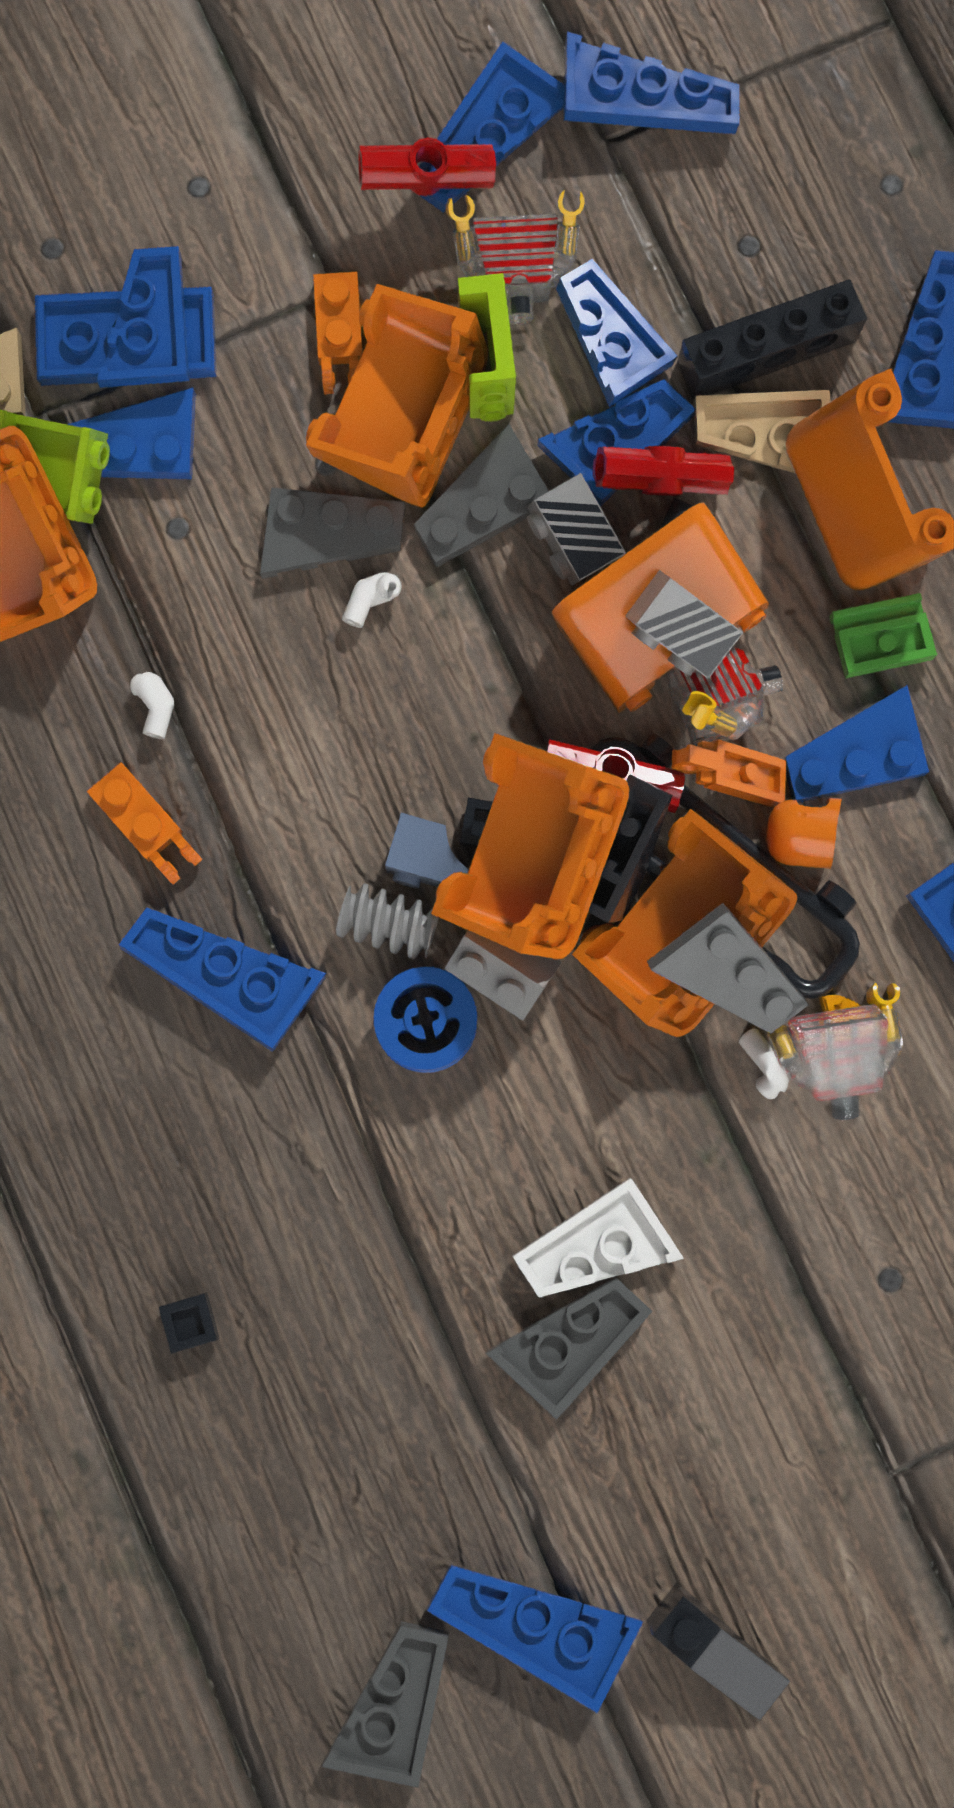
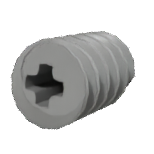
M364 883L356 894L351 893L350 885L340 910L336 935L343 938L353 927L355 942L362 943L367 935L371 933L372 946L379 949L385 940L389 938L391 953L397 954L406 943L408 958L414 960L421 950L425 949L426 959L439 917L431 914L432 909L427 916L422 915L421 900L417 899L412 907L406 910L404 895L399 894L394 902L389 905L387 904L385 889H381L374 899H369L368 884Z

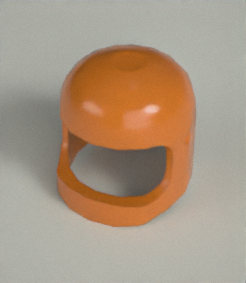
M828 798L826 805L823 807L803 806L798 804L797 800H786L776 805L770 813L766 830V843L770 855L776 861L785 865L831 869L842 799Z

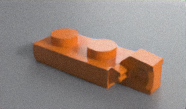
M720 739L711 742L701 741L697 743V746L688 744L683 749L672 750L671 768L685 774H696V783L704 785V788L772 808L785 801L786 760Z

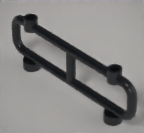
M651 733L640 747L626 738L610 737L600 740L590 748L591 750L602 752L606 748L620 747L629 751L637 761L666 768L672 766V750H675L668 742L655 733ZM684 784L679 802L687 811L692 809L790 887L797 894V903L840 939L841 951L820 977L811 981L801 978L783 959L771 953L764 946L762 947L804 998L815 999L828 994L849 972L859 956L860 942L857 932L848 920L845 919L857 904L855 899L842 887L830 880L815 894ZM652 853L646 872L656 879L667 864Z

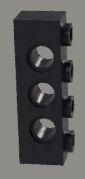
M851 279L685 338L681 345L677 363L692 400H694L695 396L712 395L855 343L866 323L867 316Z

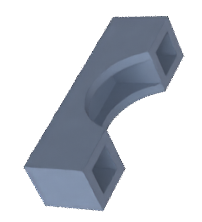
M405 813L400 814L385 864L387 872L394 874L392 881L411 888H419L420 882L438 887L445 878L454 872L468 873L469 869L459 862L449 846L446 825Z

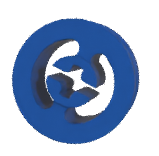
M416 967L406 970L392 978L385 985L375 1004L373 1019L377 1039L385 1053L396 1064L407 1070L418 1073H434L445 1070L460 1061L474 1041L477 1030V1010L474 999L466 985L459 978L445 970L435 967ZM420 988L440 990L452 999V1003L449 1006H443L436 999L425 997L429 1014L439 1016V1019L432 1023L436 1040L443 1036L449 1022L454 1021L459 1024L458 1032L453 1041L445 1048L433 1053H417L407 1049L399 1042L402 1035L409 1034L416 1041L427 1043L423 1027L421 1025H413V1021L418 1020L420 1016L416 1000L407 1006L404 1017L401 1019L393 1017L398 1002L409 992Z

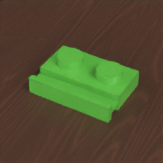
M921 593L837 610L831 613L829 618L834 626V637L845 679L931 661L937 656L926 612H923Z

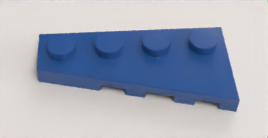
M146 908L119 943L121 950L272 1052L326 978V973L319 970L307 969L289 962V959L245 946V943L206 932L199 926L150 908Z
M452 1564L449 1565L426 1608L428 1612L598 1713L643 1624V1621L637 1618Z

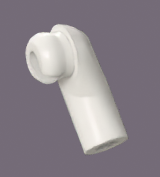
M383 572L359 580L354 586L342 620L351 626L362 628L371 607L391 601L399 595L402 587L399 578L394 574Z
M152 672L136 674L130 683L131 692L133 695H138L149 709L142 733L152 738L165 739L174 707L173 696L158 675Z
M757 1029L747 1031L740 1038L739 1044L764 1074L757 1079L756 1088L765 1098L775 1099L780 1091H786L789 1078L777 1052Z

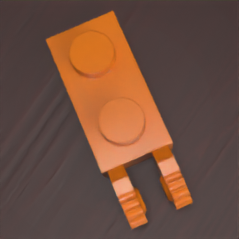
M357 272L313 274L318 361L322 370L324 395L334 394L336 382L333 365L349 364V384L363 353L362 332L359 324L360 299Z
M122 762L86 791L148 862L152 861L173 885L181 878L178 875L177 869L160 854L169 844L174 842L180 849L182 856L189 863H193L194 866L203 860L181 835L183 831Z

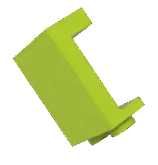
M500 273L458 278V308L476 313L482 333L487 335L491 372L472 373L469 375L470 418H480L486 422L499 421L504 419L506 415L514 414L516 387L504 275Z
M0 410V429L7 426H16L27 436L67 519L93 524L94 515L99 512L102 502V493L99 489L101 473L107 466L110 456V448L107 443L108 434L91 428H81Z

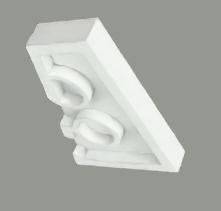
M631 1178L512 1256L538 1297L684 1259Z

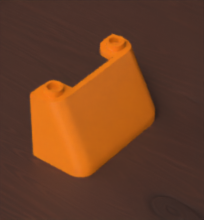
M376 284L371 298L364 301L359 313V324L363 327L367 344L336 414L322 413L318 419L311 421L306 434V446L315 458L405 503L422 508L429 502L468 413L469 375L485 372L488 348L476 313Z
M891 368L869 377L798 422L790 430L786 439L788 456L838 575L846 586L858 591L870 589L928 564L954 550V519L945 510L934 507L924 509L912 515L876 430V427L886 424L893 419L901 409L902 395Z
M7 426L0 429V642L66 616L92 599L97 594L98 587L94 571L30 441L21 429L16 426Z
M704 502L698 503L683 512L573 591L552 610L551 614L557 627L618 713L626 708L630 712H634L645 705L653 697L650 690L654 687L655 681L676 667L668 661L672 652L660 643L653 650L632 634L636 625L625 616L659 570L736 628L741 627L743 632L749 631L767 616L764 610L768 608L769 602Z
M494 733L492 742L484 754L483 766L487 779L499 785L468 873L454 872L439 884L431 914L519 953L563 959L571 953L579 939L627 806L629 786L624 778Z
M692 809L684 817L675 821L668 832V849L675 855L674 858L618 926L605 923L590 927L583 934L580 945L572 954L646 1025L674 1037H681L692 1031L715 1004L651 971L647 961L722 903L731 911L755 941L763 947L789 916L797 902V894Z

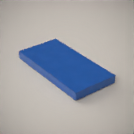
M212 287L183 288L189 378L217 377L214 293ZM122 291L35 295L37 381L40 386L97 383L96 380L100 366H104L109 346L107 342L112 327H115L120 310Z

